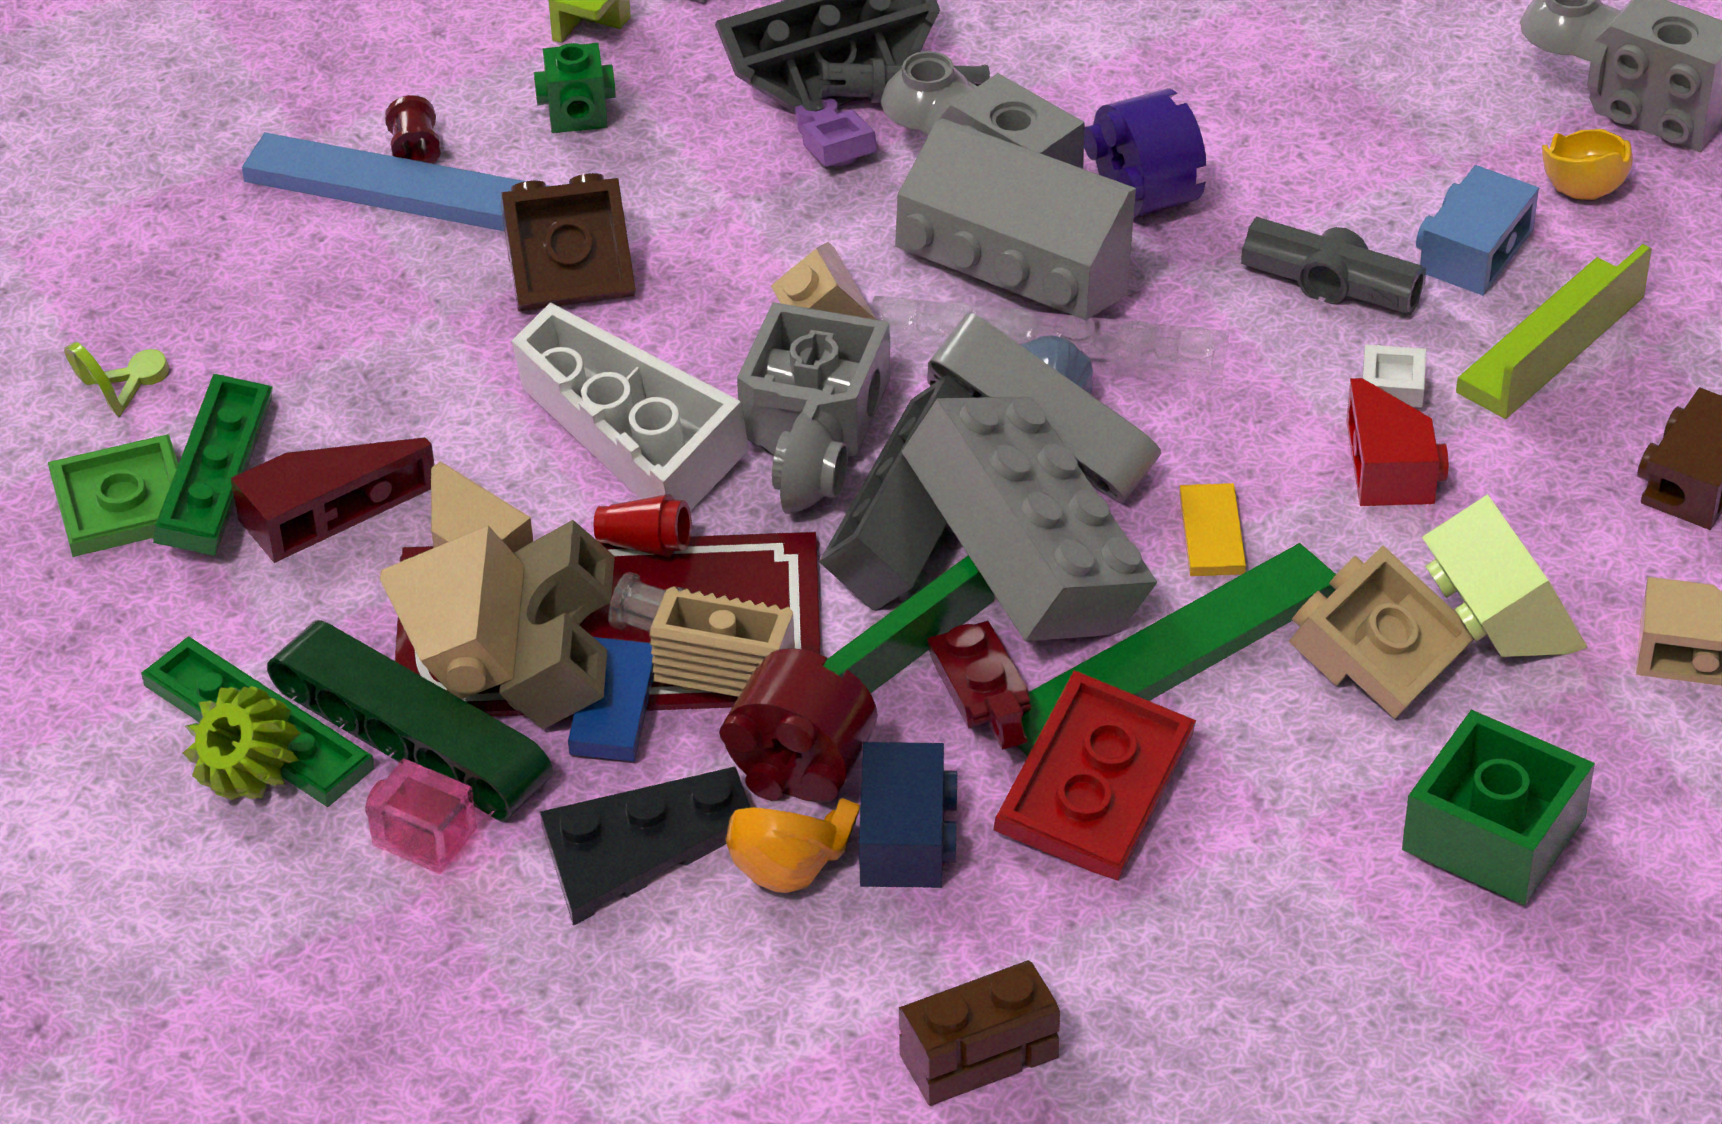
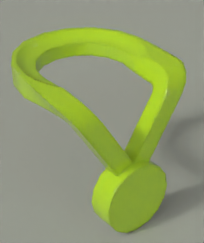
M73 342L64 348L66 359L76 376L86 385L98 384L109 408L118 417L121 416L141 384L153 385L159 383L169 373L166 357L161 351L156 349H147L136 353L130 359L128 367L103 371L95 358L79 342ZM127 381L117 398L111 383Z

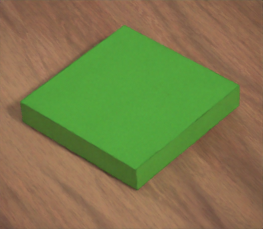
M169 434L48 462L72 557L154 538L155 524L178 467Z

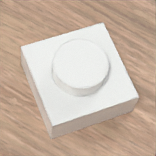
M1365 344L1362 378L1411 407L1422 408L1425 387L1426 349Z

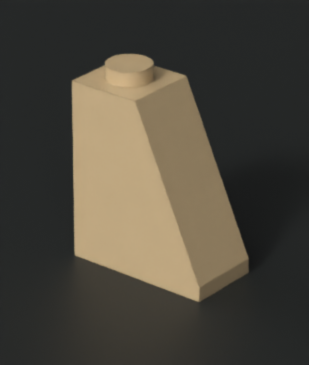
M489 525L381 570L380 581L420 661L450 693L464 699L513 679L524 564Z

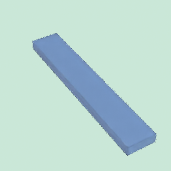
M264 132L242 166L244 182L499 231H504L501 212V192L511 191L513 185L525 182Z

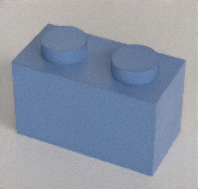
M1474 165L1460 184L1453 183L1450 186L1440 210L1434 217L1428 215L1419 228L1416 248L1421 250L1420 265L1426 268V275L1484 296L1534 230L1539 187Z

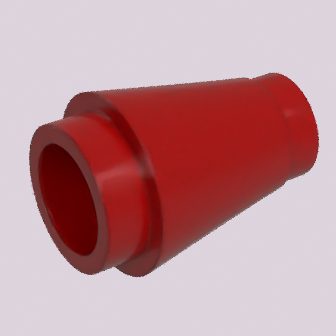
M671 494L611 504L610 506H598L593 522L594 536L600 544H610L612 546L670 557L674 551H685L690 543L692 531L691 511L685 500H675Z

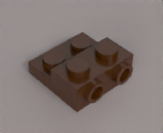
M588 173L571 178L569 184L546 187L545 182L533 180L517 183L511 187V191L501 192V212L518 311L545 308L550 302L557 306L635 296L636 288L618 178L604 179L602 174Z

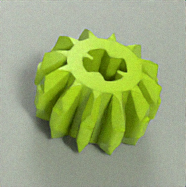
M253 686L249 688L243 687L241 691L233 687H220L216 703L212 701L199 702L203 718L199 724L194 723L185 726L190 734L195 736V742L182 752L190 762L196 764L192 777L197 779L201 785L210 787L211 790L215 791L216 795L230 800L239 799L241 796L249 799H263L267 784L272 786L285 784L281 767L284 763L299 761L294 753L288 750V744L298 737L301 732L295 728V725L287 722L291 710L283 702L268 696V692Z

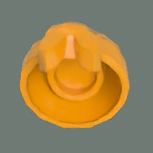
M842 798L839 800L836 810L833 809L829 812L824 820L773 809L752 807L735 810L730 817L726 835L730 857L734 864L755 884L771 891L789 893L807 888L827 861L838 860L846 851L848 839L859 814L860 805Z

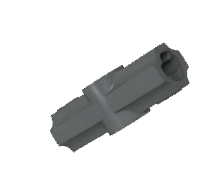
M1256 216L1248 228L1247 237L1242 247L1241 264L1296 280L1303 293L1308 297L1316 300L1319 297L1326 298L1324 302L1329 304L1339 303L1345 296H1349L1411 315L1419 303L1420 295L1425 285V267L1369 250L1364 240L1347 228L1334 227L1326 230L1322 235H1318Z

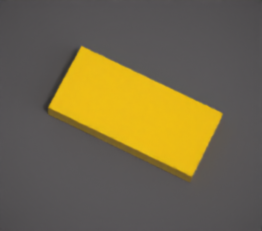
M1234 483L1179 485V498L1190 576L1244 574L1246 572V563Z

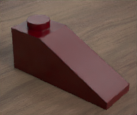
M426 437L284 453L231 478L238 521L269 558L276 563L431 490V468L435 465L432 444Z

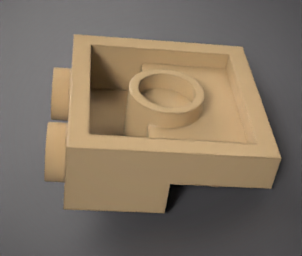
M1382 545L1365 563L1355 555L1330 581L1329 584L1335 591L1328 598L1317 591L1298 610L1292 620L1300 628L1289 642L1336 686L1348 675L1396 719L1474 639L1458 614Z

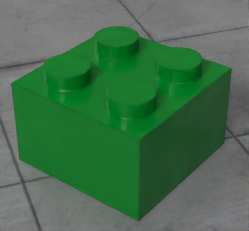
M1471 709L1408 795L1402 850L1525 906L1586 818L1595 763Z

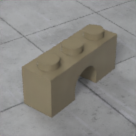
M574 520L514 552L517 558L524 564L514 676L512 680L500 684V695L506 699L512 708L521 711L541 729H545L604 698L607 649L579 625L592 612L611 602L615 556Z

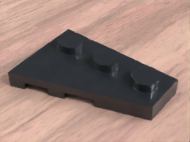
M736 766L540 811L542 829L573 926L593 916L594 908L614 897L623 894L627 898L647 887V880L676 864L687 866L726 845V835L731 815L735 810L751 808Z

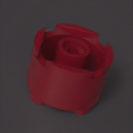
M795 648L771 652L753 672L720 727L719 735L730 757L747 775L745 777L746 786L760 798L775 801L782 794H786L805 801H833L838 796L863 751V742L869 741L878 717L876 704L866 686L849 670H846L843 677H840L833 671L823 667L827 657L816 652Z

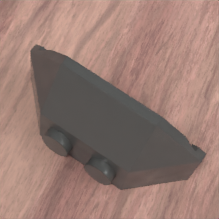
M784 0L717 20L715 26L735 76L795 113V107L799 105L804 106L808 111L823 110V98L819 96L818 79H822V75H819L821 61H827V63L869 64L871 58H882L884 64H903L909 56L921 52L940 12L937 0ZM827 96L834 99L838 106L866 98Z

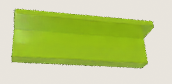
M1642 244L1617 267L1596 257L1465 370L1457 379L1456 393L1507 419L1644 298L1652 248Z

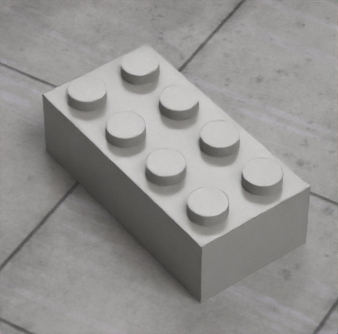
M1032 397L936 399L902 450V454L1024 641L1114 635L1121 632L1155 587L1157 580L1142 560L1138 548L1129 541L1110 513L1105 500L1097 494L1077 465L1075 456L1064 446L1049 424L1043 409L1034 402Z

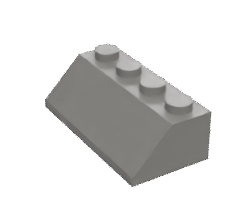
M942 118L935 122L898 192L895 247L1081 319L1088 320L1127 296L1136 188Z

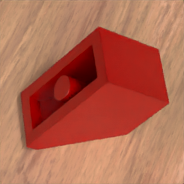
M1350 378L1346 423L1359 505L1435 504L1437 481H1447L1449 462L1447 445L1445 443H1436L1432 418L1363 378Z

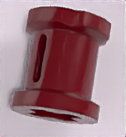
M418 95L403 96L390 103L386 109L385 123L388 131L394 136L390 143L392 156L434 164L440 157L439 137L433 131L436 113L433 105L426 98Z

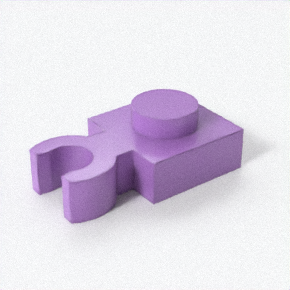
M829 97L822 99L823 110L808 111L802 105L795 107L797 128L802 134L803 145L825 167L830 165H849L854 163L860 156L877 152L875 131L853 109L838 113L837 102Z

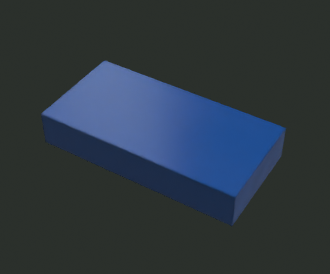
M593 637L607 649L604 698L574 713L568 738L569 754L635 762L655 674L653 672L654 663H652L653 654H651L652 645L645 642Z

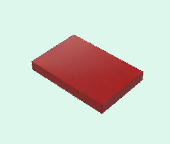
M1074 670L997 813L993 831L1093 873L1119 881L1194 733L1196 720Z

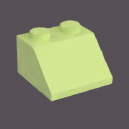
M1488 494L1422 536L1435 560L1425 565L1426 569L1446 598L1458 592L1464 603L1454 610L1476 642L1487 635L1501 657L1563 655L1587 648L1585 641L1551 583Z

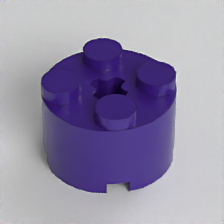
M1170 88L1103 105L1097 110L1093 125L1084 128V149L1091 160H1096L1099 175L1136 188L1134 217L1196 201L1202 196L1206 182L1196 184V168L1206 166V152L1199 125L1187 103L1176 105L1171 99L1177 92Z

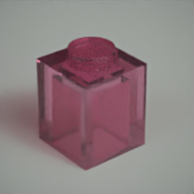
M404 758L386 779L378 781L373 786L366 801L365 812L368 816L372 845L438 874L442 873L477 830L471 786Z

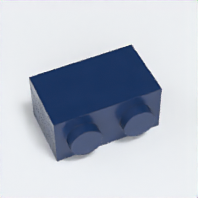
M863 742L859 828L860 887L942 888L943 862L956 863L957 822L944 821V811H957L958 771L944 770V743Z

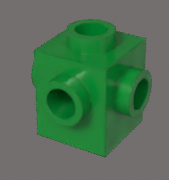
M569 43L560 47L542 48L545 71L534 72L537 106L548 105L551 132L561 133L608 128L605 99L616 98L613 65L601 64L599 43Z

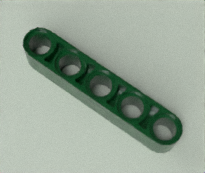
M322 620L313 621L267 663L269 677L283 695L290 699L297 696L293 701L338 727L345 724L341 729L387 756L394 753L391 756L392 759L437 785L444 782L440 787L484 813L490 814L494 811L491 817L498 821L505 822L553 776L551 761L540 746L529 737Z

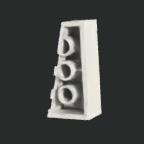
M551 302L512 340L523 389L640 499L671 494L675 500H685L689 505L690 511H692L749 451L741 401Z

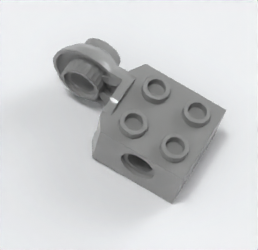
M1533 0L1526 8L1520 20L1522 34L1531 44L1546 52L1559 55H1573L1590 61L1587 86L1590 92L1589 99L1597 114L1701 152L1722 127V20L1667 0H1631L1621 10L1605 5L1601 0Z
M924 51L909 56L903 62L902 68L887 82L881 99L885 115L898 125L912 130H921L929 135L935 122L944 118L1083 169L1085 122L999 73L981 85L976 86L954 68L952 60L946 55L938 52Z
M772 303L737 376L738 400L742 404L747 439L754 445L763 446L770 453L774 454L771 475L772 486L774 489L780 490L781 506L785 514L805 510L818 503L823 497L837 498L839 496L846 475L848 456L858 455L890 380V322Z

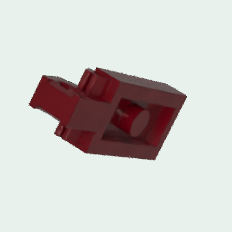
M984 621L977 624L959 625L947 633L927 638L930 656L935 668L968 729L988 723L1002 750L1027 743L1022 716L1023 712L1031 710L1028 688L990 622Z

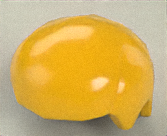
M1604 129L1579 130L1567 136L1556 133L1552 138L1550 149L1548 145H1542L1546 175L1558 192L1574 199L1595 200L1612 193L1624 182L1633 163L1630 142Z

